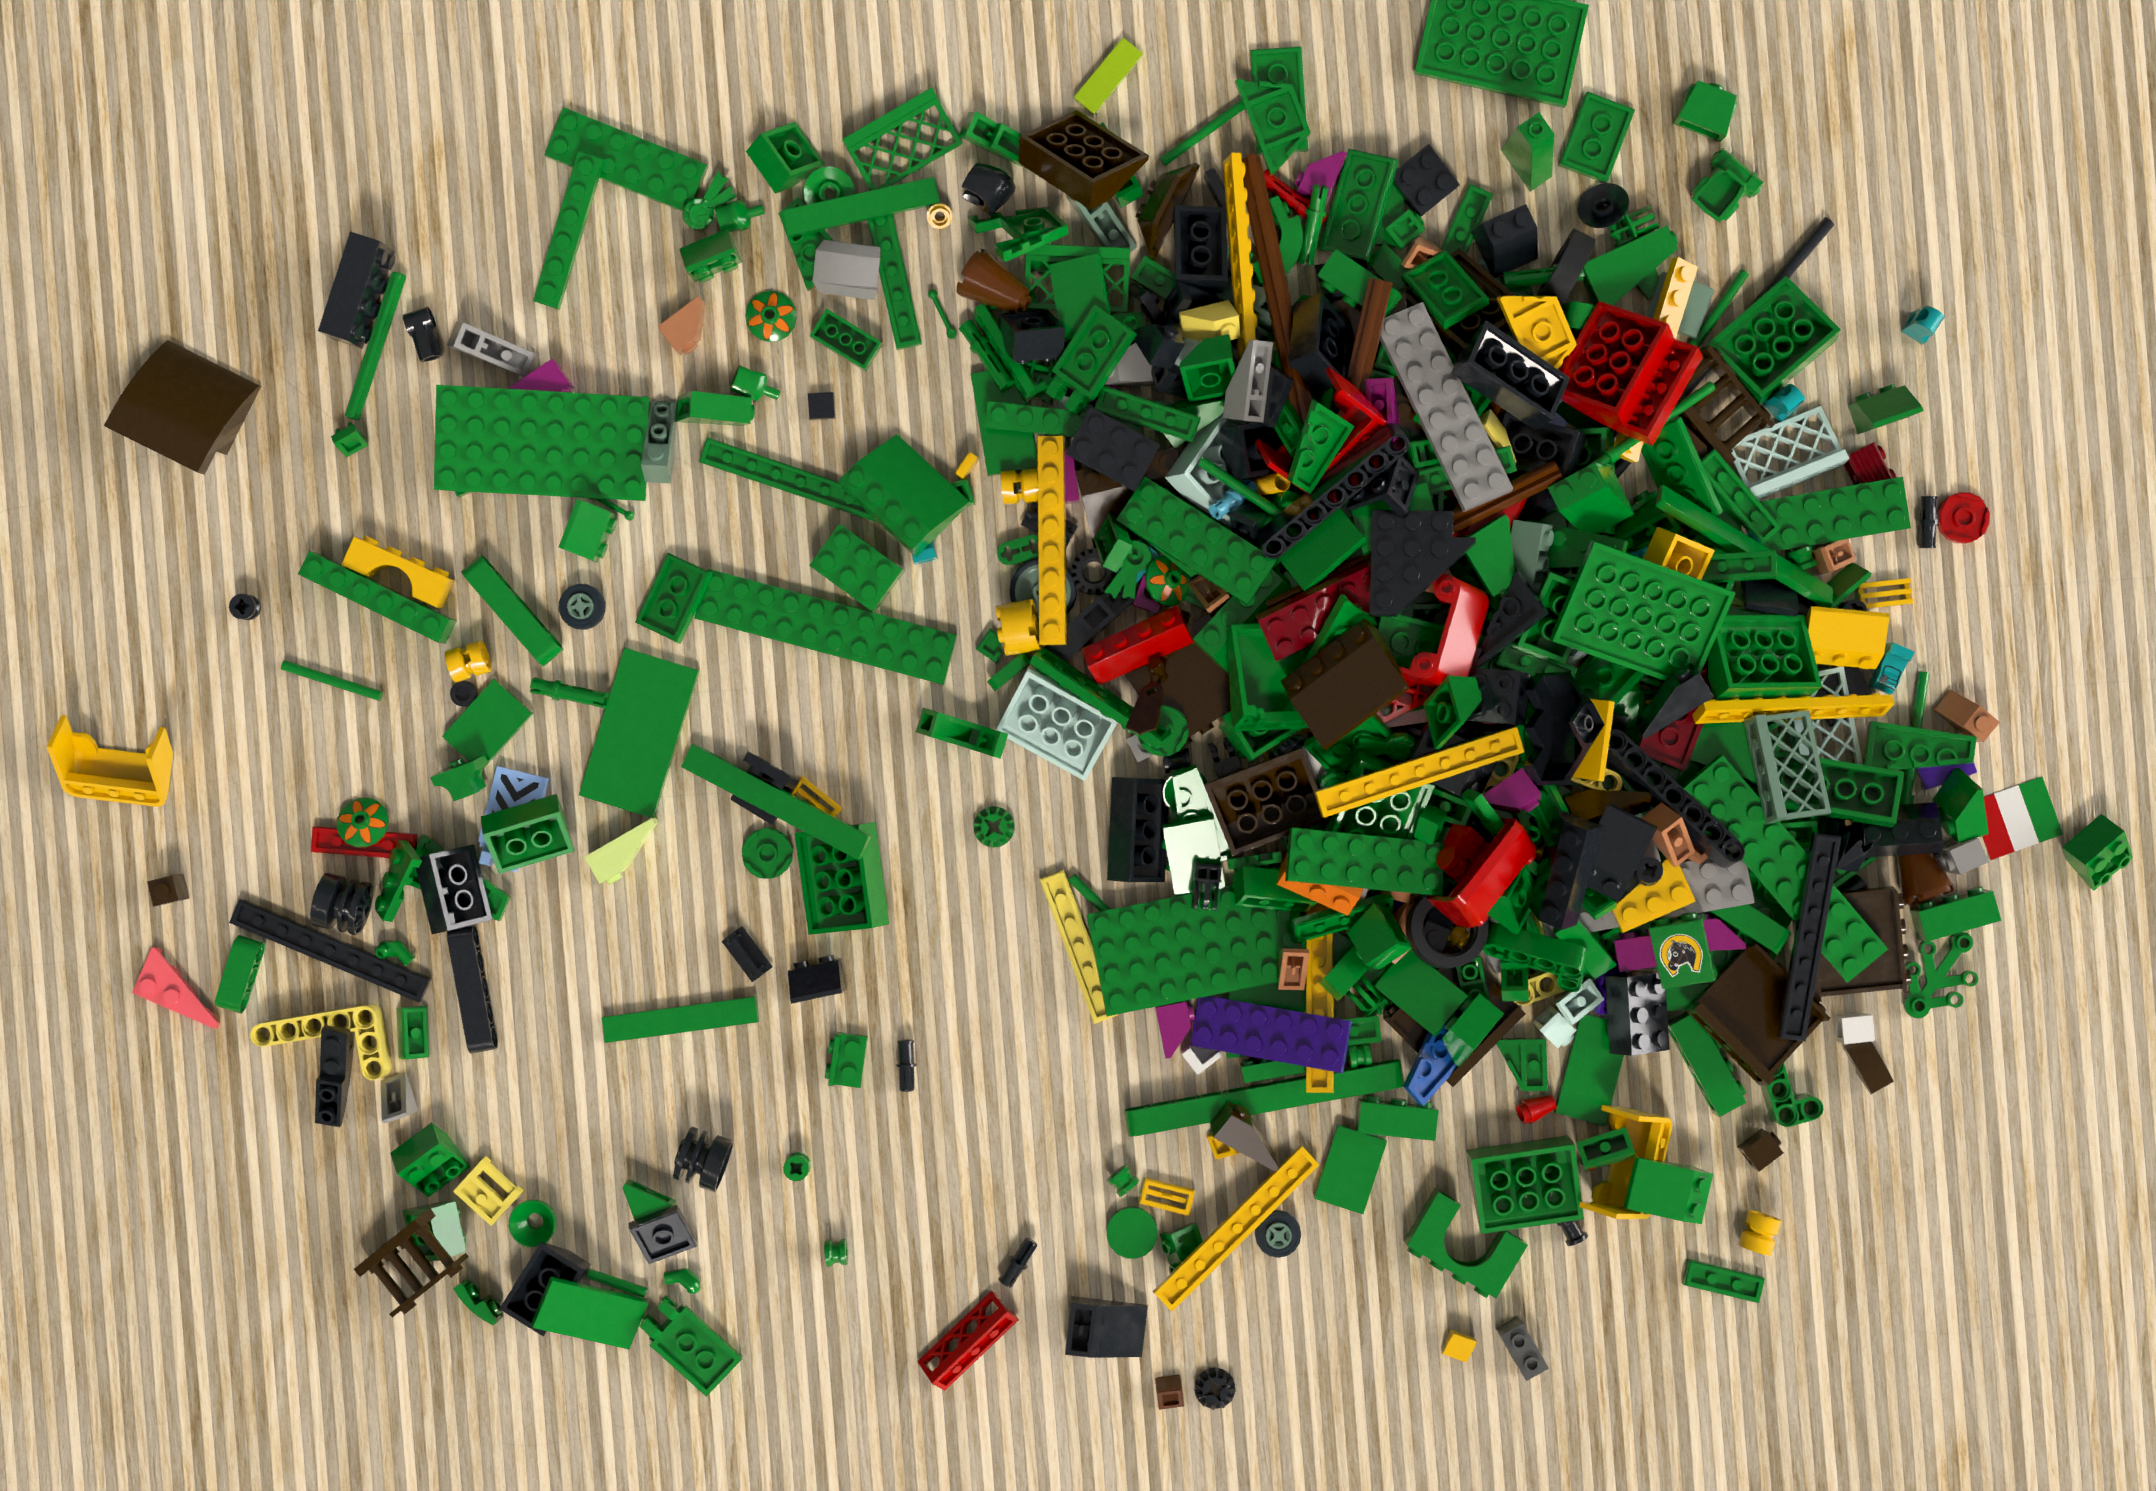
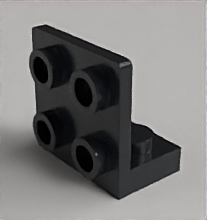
M1401 456L1349 500L1347 507L1353 511L1383 499L1399 516L1406 514L1420 473Z
M1471 668L1469 677H1476L1482 701L1466 721L1526 726L1528 696L1525 689L1530 683V673Z
M747 752L743 761L750 764L748 772L790 794L793 793L799 783V780L751 752ZM735 795L731 796V801L767 823L773 825L776 822L777 817Z

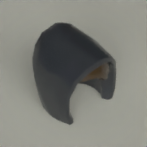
M976 163L962 184V188L966 189L962 198L978 206L979 209L985 211L988 215H993L1012 196L1016 186L1008 172L992 165Z

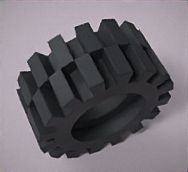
M1097 548L1086 549L1073 560L1071 567L1072 580L1081 592L1087 595H1100L1105 593L1106 588L1116 577L1117 573L1103 567V578L1097 582L1089 581L1084 575L1085 566L1090 562H1098L1101 565L1102 563Z

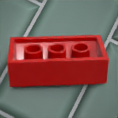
M1178 604L1088 645L1082 651L1087 667L1098 685H1101L1148 664L1152 658H1161L1194 642L1181 607Z

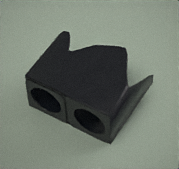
M1828 817L1818 832L1841 836L1836 865L1838 870L1858 872L1873 846V842L1866 846L1864 845L1865 829L1864 824L1861 822H1854L1846 826L1844 819Z

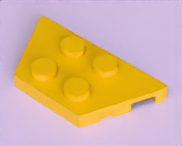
M1497 297L1515 341L1556 369H1559L1563 359L1573 351L1577 344L1557 297Z

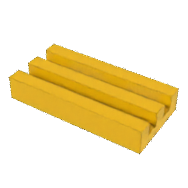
M1911 578L1863 583L1857 588L1858 600L1865 603L1866 598L1904 594L1903 600L1867 603L1865 605L1867 609L1913 604V598L1911 599L1912 588H1910ZM1903 584V589L1864 593L1865 588Z
M804 776L799 779V783L792 793L794 795L797 791L817 808L834 817L843 809V807ZM802 784L806 785L832 806L834 811L831 812L800 786Z
M1145 1177L1139 1204L1189 1216L1195 1189ZM1151 1185L1187 1194L1188 1198L1149 1189L1148 1187ZM1146 1195L1184 1203L1186 1207L1183 1208L1147 1199Z

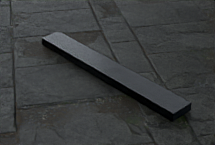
M1812 832L1777 1036L1781 1039L1806 1041L1841 836Z
M239 899L229 922L419 1003L422 1002L432 979L385 958L381 959L371 952L245 899Z

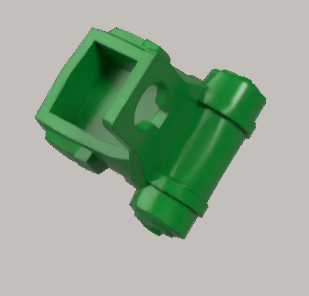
M1724 148L1712 155L1709 165L1713 170L1710 176H1704L1691 191L1693 195L1690 198L1704 213L1718 223H1721L1723 220L1727 221L1740 206L1738 202L1745 195L1748 198L1756 196L1761 191L1764 183L1755 172L1750 171L1734 157V154L1729 153Z

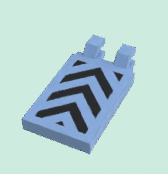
M497 766L485 815L544 798L549 778ZM481 827L478 841L480 842L479 846H483L479 864L493 866L494 861L483 837ZM518 868V869L511 870V871H512V872H515V871L518 872L519 868Z

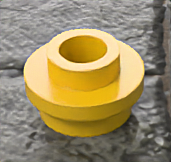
M935 203L929 207L927 221L933 228L943 229L950 225L953 216L949 206L944 203ZM943 212L944 216L938 219L935 217V214Z
M1456 925L1448 937L1453 947L1457 944L1462 946L1470 936V933L1467 931L1469 927Z

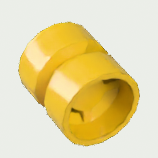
M1037 468L1022 469L1020 474H1017L1015 470L1001 471L1003 505L1018 504L1020 499H1023L1025 503L1038 502ZM1021 482V491H1014V483Z
M482 640L466 644L465 649L456 647L445 651L448 671L456 683L470 679L472 674L480 676L492 671L490 656Z
M1748 1210L1744 1223L1747 1226V1230L1742 1231L1738 1245L1750 1251L1771 1256L1775 1245L1773 1236L1778 1234L1782 1220L1762 1212Z

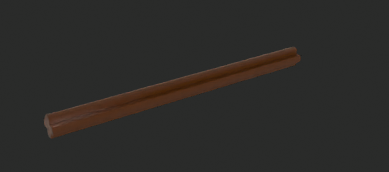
M1249 154L1242 158V162L1245 164L1243 183L1247 189V211L1281 370L1294 379L1287 398L1304 424L1312 397L1309 385L1290 366L1288 361L1294 313L1260 156Z
M1369 278L1346 377V380L1353 384L1365 397L1366 379H1371L1393 284L1392 282Z
M1552 460L1510 481L1513 487L1510 493L1465 512L1462 511L1461 506L1450 510L1453 511V534L1563 480L1555 461ZM1361 554L1340 564L1317 585L1370 560L1371 554L1365 556ZM1297 585L1265 601L1268 609L1305 591L1300 585Z

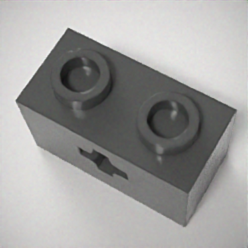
M1518 1316L1496 1328L1497 1333L1526 1381L1549 1369Z

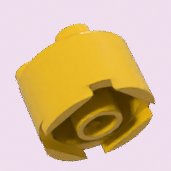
M1033 599L1001 604L995 607L997 619L1001 621V627L997 628L998 639L1000 643H1003L1006 656L1041 650L1042 645H1039V623L1035 615L1038 614Z

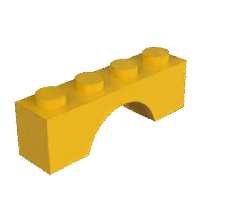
M366 535L363 536V539L353 537L341 564L342 566L369 577H373L384 568L398 567L407 574L411 581L412 597L443 609L455 580L448 577L449 572L438 567H434V570L424 567L425 561L411 556L410 560L401 557L402 551L391 546L383 549L377 546L379 541Z

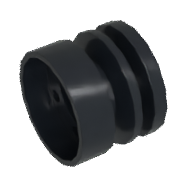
M325 873L321 877L313 895L310 911L312 925L332 929L337 923L339 932L348 931L351 935H359L371 911L373 901L372 883L366 881L360 883L359 880L352 879L347 885L345 876Z
M692 1126L678 1148L674 1161L673 1179L681 1180L685 1170H687L685 1183H691L695 1175L699 1174V1187L716 1192L725 1173L734 1140L717 1135L712 1144L709 1145L707 1144L708 1131L704 1130L697 1141L698 1128Z

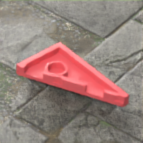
M152 947L132 993L211 1028H218L220 1023L217 1021L215 1014L210 1008L207 1009L198 999L199 995L185 979L181 978L175 966H171L163 957L160 948Z

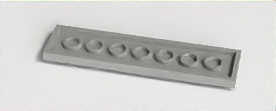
M1423 302L1385 317L1380 341L1415 413L1418 414L1420 424L1462 511H1468L1512 492L1513 487L1461 380L1451 374L1454 366Z
M1727 854L1732 859V854ZM1706 858L1701 864L1693 861L1682 862L1679 865L1696 902L1661 917L1670 916V918L1687 912L1701 913L1755 903L1748 867L1742 860L1728 868L1719 867L1710 858ZM1635 875L1632 876L1620 900L1639 884ZM1583 907L1581 908L1579 920L1590 932L1618 927L1612 911L1594 920ZM1542 922L1544 935L1558 938L1553 931V926Z

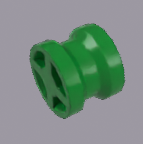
M1812 545L1786 554L1793 564L1803 570L1818 565L1817 559H1814L1812 556Z
M1369 1043L1348 1046L1347 1053L1351 1069H1357L1359 1065L1372 1066Z
M793 1153L784 1163L783 1170L785 1176L795 1182L803 1180L810 1172L811 1161L804 1153Z
M1127 1164L1121 1166L1107 1179L1110 1185L1115 1186L1119 1197L1128 1193L1139 1182L1137 1176H1132L1129 1172L1130 1168Z
M840 1239L838 1242L824 1241V1255L827 1267L833 1266L834 1263L848 1265L846 1239Z

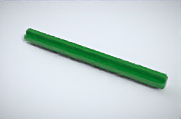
M392 272L345 412V416L353 420H360L406 281V276L399 272Z

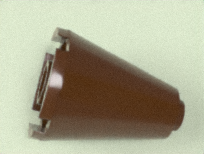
M981 249V253L976 251L971 256L961 273L965 276L963 283H957L956 292L959 296L1011 312L1019 313L1021 310L1025 311L1031 302L1030 290L985 249Z
M1933 853L1897 856L1904 906L1931 900L1939 896L1940 893L1946 895L1956 890Z

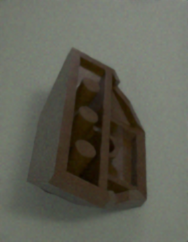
M1197 163L1163 173L1158 181L1153 180L1147 191L1150 197L1146 205L1141 203L1135 215L1138 218L1137 228L1147 257L1155 261L1174 222V205L1183 204L1199 172L1200 165Z

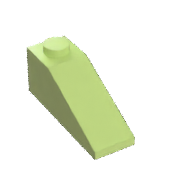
M657 818L649 819L584 857L599 884L607 881L611 885L623 878L620 873L628 869L658 824Z

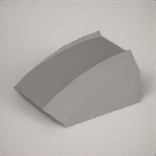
M823 240L815 253L813 283L817 291L875 300L880 264V247Z

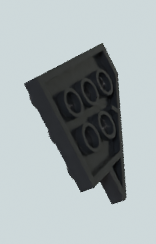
M1372 510L1370 616L1397 617L1476 544V537H1453V511L1408 510L1406 514L1399 516L1394 510Z

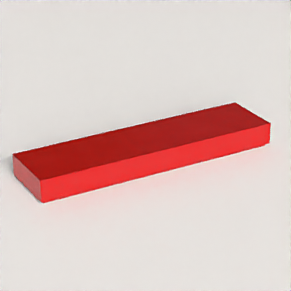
M313 826L311 852L390 858L393 848H396L398 840L408 841L416 851L418 834L386 832L384 837L376 844L369 847H354L347 844L340 837L337 828Z

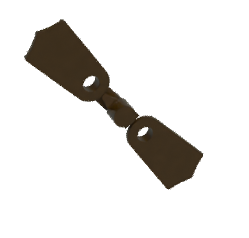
M1182 610L1185 621L1188 624L1191 614ZM1175 651L1161 658H1152L1148 662L1152 678L1150 683L1141 689L1126 725L1128 731L1135 732L1141 736L1146 732L1157 730L1164 691L1161 682L1168 678L1165 667L1168 658Z

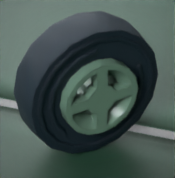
M575 584L568 587L562 593L559 600V613L562 620L568 626L577 630H588L595 627L602 621L605 614L606 603L603 595L597 588L588 584Z
M1273 1211L1255 1229L1256 1243L1261 1251L1268 1256L1277 1258L1288 1256L1300 1244V1225L1295 1217L1288 1212Z

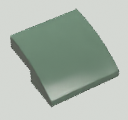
M1666 272L1661 273L1646 314L1647 317H1654L1667 275ZM1693 281L1677 334L1697 339L1714 289Z

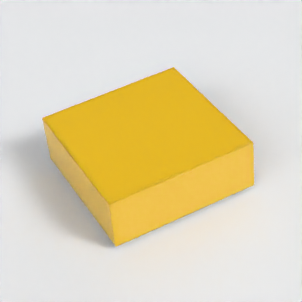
M971 452L968 453L955 471L957 477L961 480L966 479L978 463V457Z

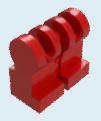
M1452 824L1443 841L1445 847L1437 855L1436 864L1458 884L1489 843L1484 841L1485 839L1471 826Z

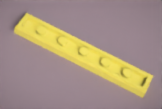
M1064 870L1040 878L1094 1024L1117 1016H1106L1092 943Z

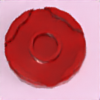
M1959 492L1948 496L1940 503L1937 510L1939 532L1947 540L1954 543L1967 544L1973 542L1987 531L1990 524L1989 509L1983 503L1984 501L1980 496L1971 492Z

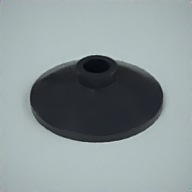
M1603 183L1587 190L1580 198L1577 205L1578 216L1585 225L1592 228L1612 226L1619 222L1627 213L1629 208L1628 194L1624 188L1617 184Z

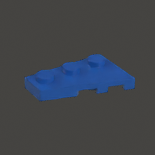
M1445 1028L1436 1037L1430 1032L1427 1033L1403 1085L1418 1105L1424 1106L1458 1067L1442 1039L1448 1032Z

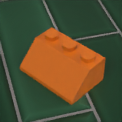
M1287 855L1280 864L1277 885L1348 916L1360 899L1363 891L1362 888L1285 881Z

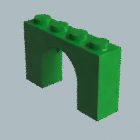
M1434 1188L1403 1240L1408 1246L1407 1251L1418 1258H1421L1422 1255L1431 1260L1429 1264L1442 1272L1444 1268L1453 1273L1451 1277L1461 1284L1465 1285L1466 1282L1474 1285V1291L1487 1298L1491 1295L1497 1298L1528 1245L1524 1240L1507 1230L1499 1231L1486 1253L1480 1258L1468 1262L1452 1258L1446 1252L1444 1237L1448 1226L1461 1205L1457 1200Z

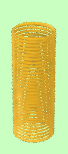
M1278 473L1251 478V482L1254 481L1257 485V493L1261 496L1284 492L1290 487V481Z

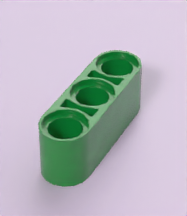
M241 935L235 938L216 994L215 1006L239 1014L244 1012L261 964L265 943Z

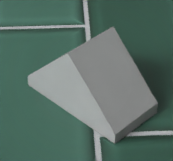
M406 1073L381 1080V1115L383 1123L409 1116L418 1111Z

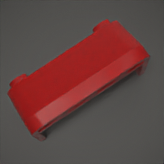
M1330 367L1325 371L1336 389L1333 401L1340 409L1337 415L1355 427L1322 477L1383 426L1388 424L1385 418L1353 384ZM1258 439L1255 443L1266 465L1287 479L1294 457L1290 456L1284 444L1276 451Z
M1446 574L1440 576L1432 584L1434 585L1435 596L1440 601L1451 604L1437 654L1421 652L1413 658L1410 669L1399 667L1406 680L1437 688L1448 675L1469 677L1489 608V599L1483 590Z
M1500 818L1504 826L1448 897L1428 896L1427 900L1457 926L1473 928L1483 925L1488 919L1489 915L1487 913L1522 868L1535 859L1537 847L1525 828L1516 819Z

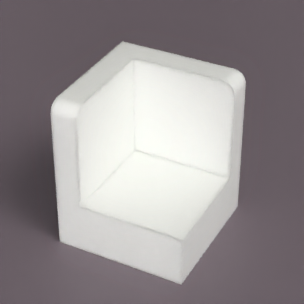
M1854 1013L1834 1016L1837 1042L1851 1044L1875 1040L1873 1015Z
M1190 1045L1181 1051V1054L1197 1075L1222 1057L1220 1051Z

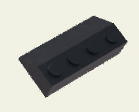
M1488 321L1482 323L1460 352L1451 372L1452 375L1534 430L1553 420L1570 380L1567 375Z
M1112 777L1107 880L1129 883L1165 882L1166 849L1162 848L1164 840L1162 825L1168 824L1169 808L1163 799L1162 793L1165 779Z
M1554 809L1529 906L1539 921L1560 930L1577 925L1603 826L1560 809Z

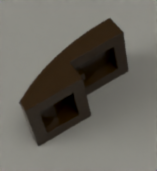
M1871 1041L1851 1043L1843 1047V1050L1857 1069V1075L1870 1095L1894 1082Z

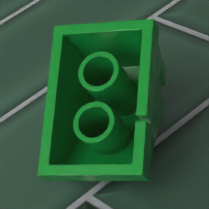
M1231 711L1222 716L1223 720L1219 724V729L1225 733L1233 746L1236 757L1248 758L1249 761L1302 729L1234 731L1232 728Z

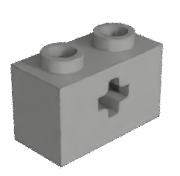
M1979 838L1961 843L1952 839L1943 843L1942 853H1934L1944 871L1952 874L1961 875L1989 862Z

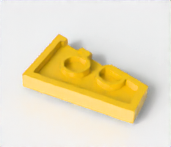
M1666 858L1661 863L1663 875L1655 885L1644 886L1639 883L1617 902V907L1611 911L1621 933L1696 902L1680 865L1674 867Z

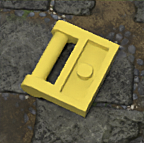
M485 1156L453 1192L492 1226L524 1192V1189L519 1185L516 1187L491 1164L492 1160ZM483 1171L509 1194L506 1199L501 1197L479 1177Z

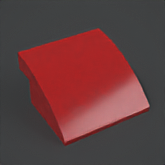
M1598 301L1576 340V347L1567 355L1559 371L1570 378L1561 400L1601 424L1653 446L1703 358L1699 347L1676 340L1668 323Z

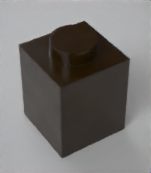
M184 874L147 881L153 907L190 899Z
M1763 1129L1758 1130L1737 1146L1751 1167L1759 1172L1784 1154L1779 1147L1782 1144L1779 1138L1772 1131L1769 1133Z

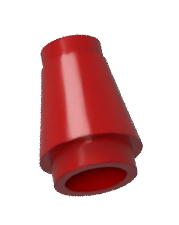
M1547 1095L1521 1100L1520 1104L1516 1105V1112L1523 1124H1533L1552 1112V1110H1555L1557 1106L1553 1096Z

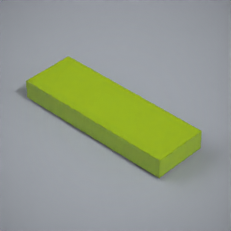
M1122 38L1074 96V100L1092 115H1095L1142 58L1143 53L1125 38Z

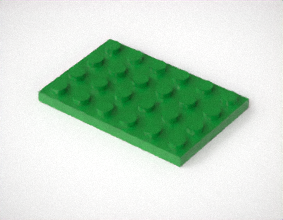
M1430 0L1414 74L1565 108L1589 5L1570 0Z
M1591 540L1549 639L1561 645L1664 681L1674 674L1678 668L1687 666L1690 663L1701 673L1736 593Z

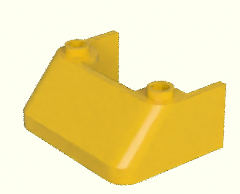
M67 715L60 716L46 747L61 787L67 794L79 798L153 807L164 805L169 792L173 751L165 727H159L153 743L147 745L145 753L98 748L91 735L84 732H72Z
M1602 1105L1601 1110L1611 1113L1609 1124L1612 1130L1623 1127L1627 1128L1636 1157L1665 1161L1672 1131V1121L1670 1118L1621 1106ZM1635 1157L1611 1164L1607 1181L1601 1182L1593 1188L1591 1195L1593 1201L1580 1202L1579 1207L1614 1219L1649 1218L1651 1214L1624 1208Z

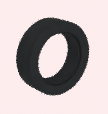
M1574 228L1563 243L1550 267H1553L1554 264L1558 265L1547 284H1541L1537 296H1556L1560 306H1562L1579 278L1593 250L1596 239Z
M1443 889L1442 896L1448 897L1453 889ZM1424 895L1417 900L1408 913L1405 929L1407 940L1412 947L1411 950L1421 961L1432 967L1449 969L1465 965L1481 953L1488 936L1487 920L1480 927L1470 928L1468 942L1459 952L1443 954L1428 944L1423 932L1425 916L1434 905L1427 900L1429 895Z

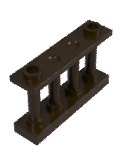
M1705 346L1700 348L1704 359L1700 361L1686 388L1711 367L1719 377L1714 383L1715 390L1679 414L1678 417L1682 418L1684 424L1707 448H1710V450L1715 449L1726 463L1731 465L1736 460L1732 455V449L1757 426L1761 429L1772 428L1775 424L1770 419L1771 414L1763 406L1758 405L1723 362L1721 352L1715 347ZM1727 386L1736 398L1712 420L1705 421L1700 415V409ZM1683 391V393H1682L1681 397L1679 398L1678 402H1680L1681 400H1683L1684 398H1686V397L1683 395V394L1685 393V391ZM1743 406L1752 418L1726 441H1721L1715 434L1717 432L1716 429Z
M430 1208L354 1268L359 1277L367 1271L371 1274L375 1273L399 1303V1306L389 1313L392 1318L400 1311L405 1315L417 1305L414 1300L443 1277L448 1275L452 1278L463 1269L461 1263L469 1257L465 1253L454 1261L429 1230L430 1225L428 1222L436 1217V1215ZM413 1234H416L417 1237L421 1236L446 1269L440 1274L413 1242L415 1240L412 1236ZM400 1246L402 1250L405 1248L430 1279L426 1285H422L398 1255L400 1251L397 1247ZM383 1259L386 1262L390 1261L415 1292L411 1297L408 1298L385 1270Z

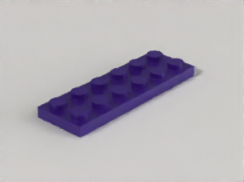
M1206 996L1198 998L1190 1046L1343 1073L1352 1021Z

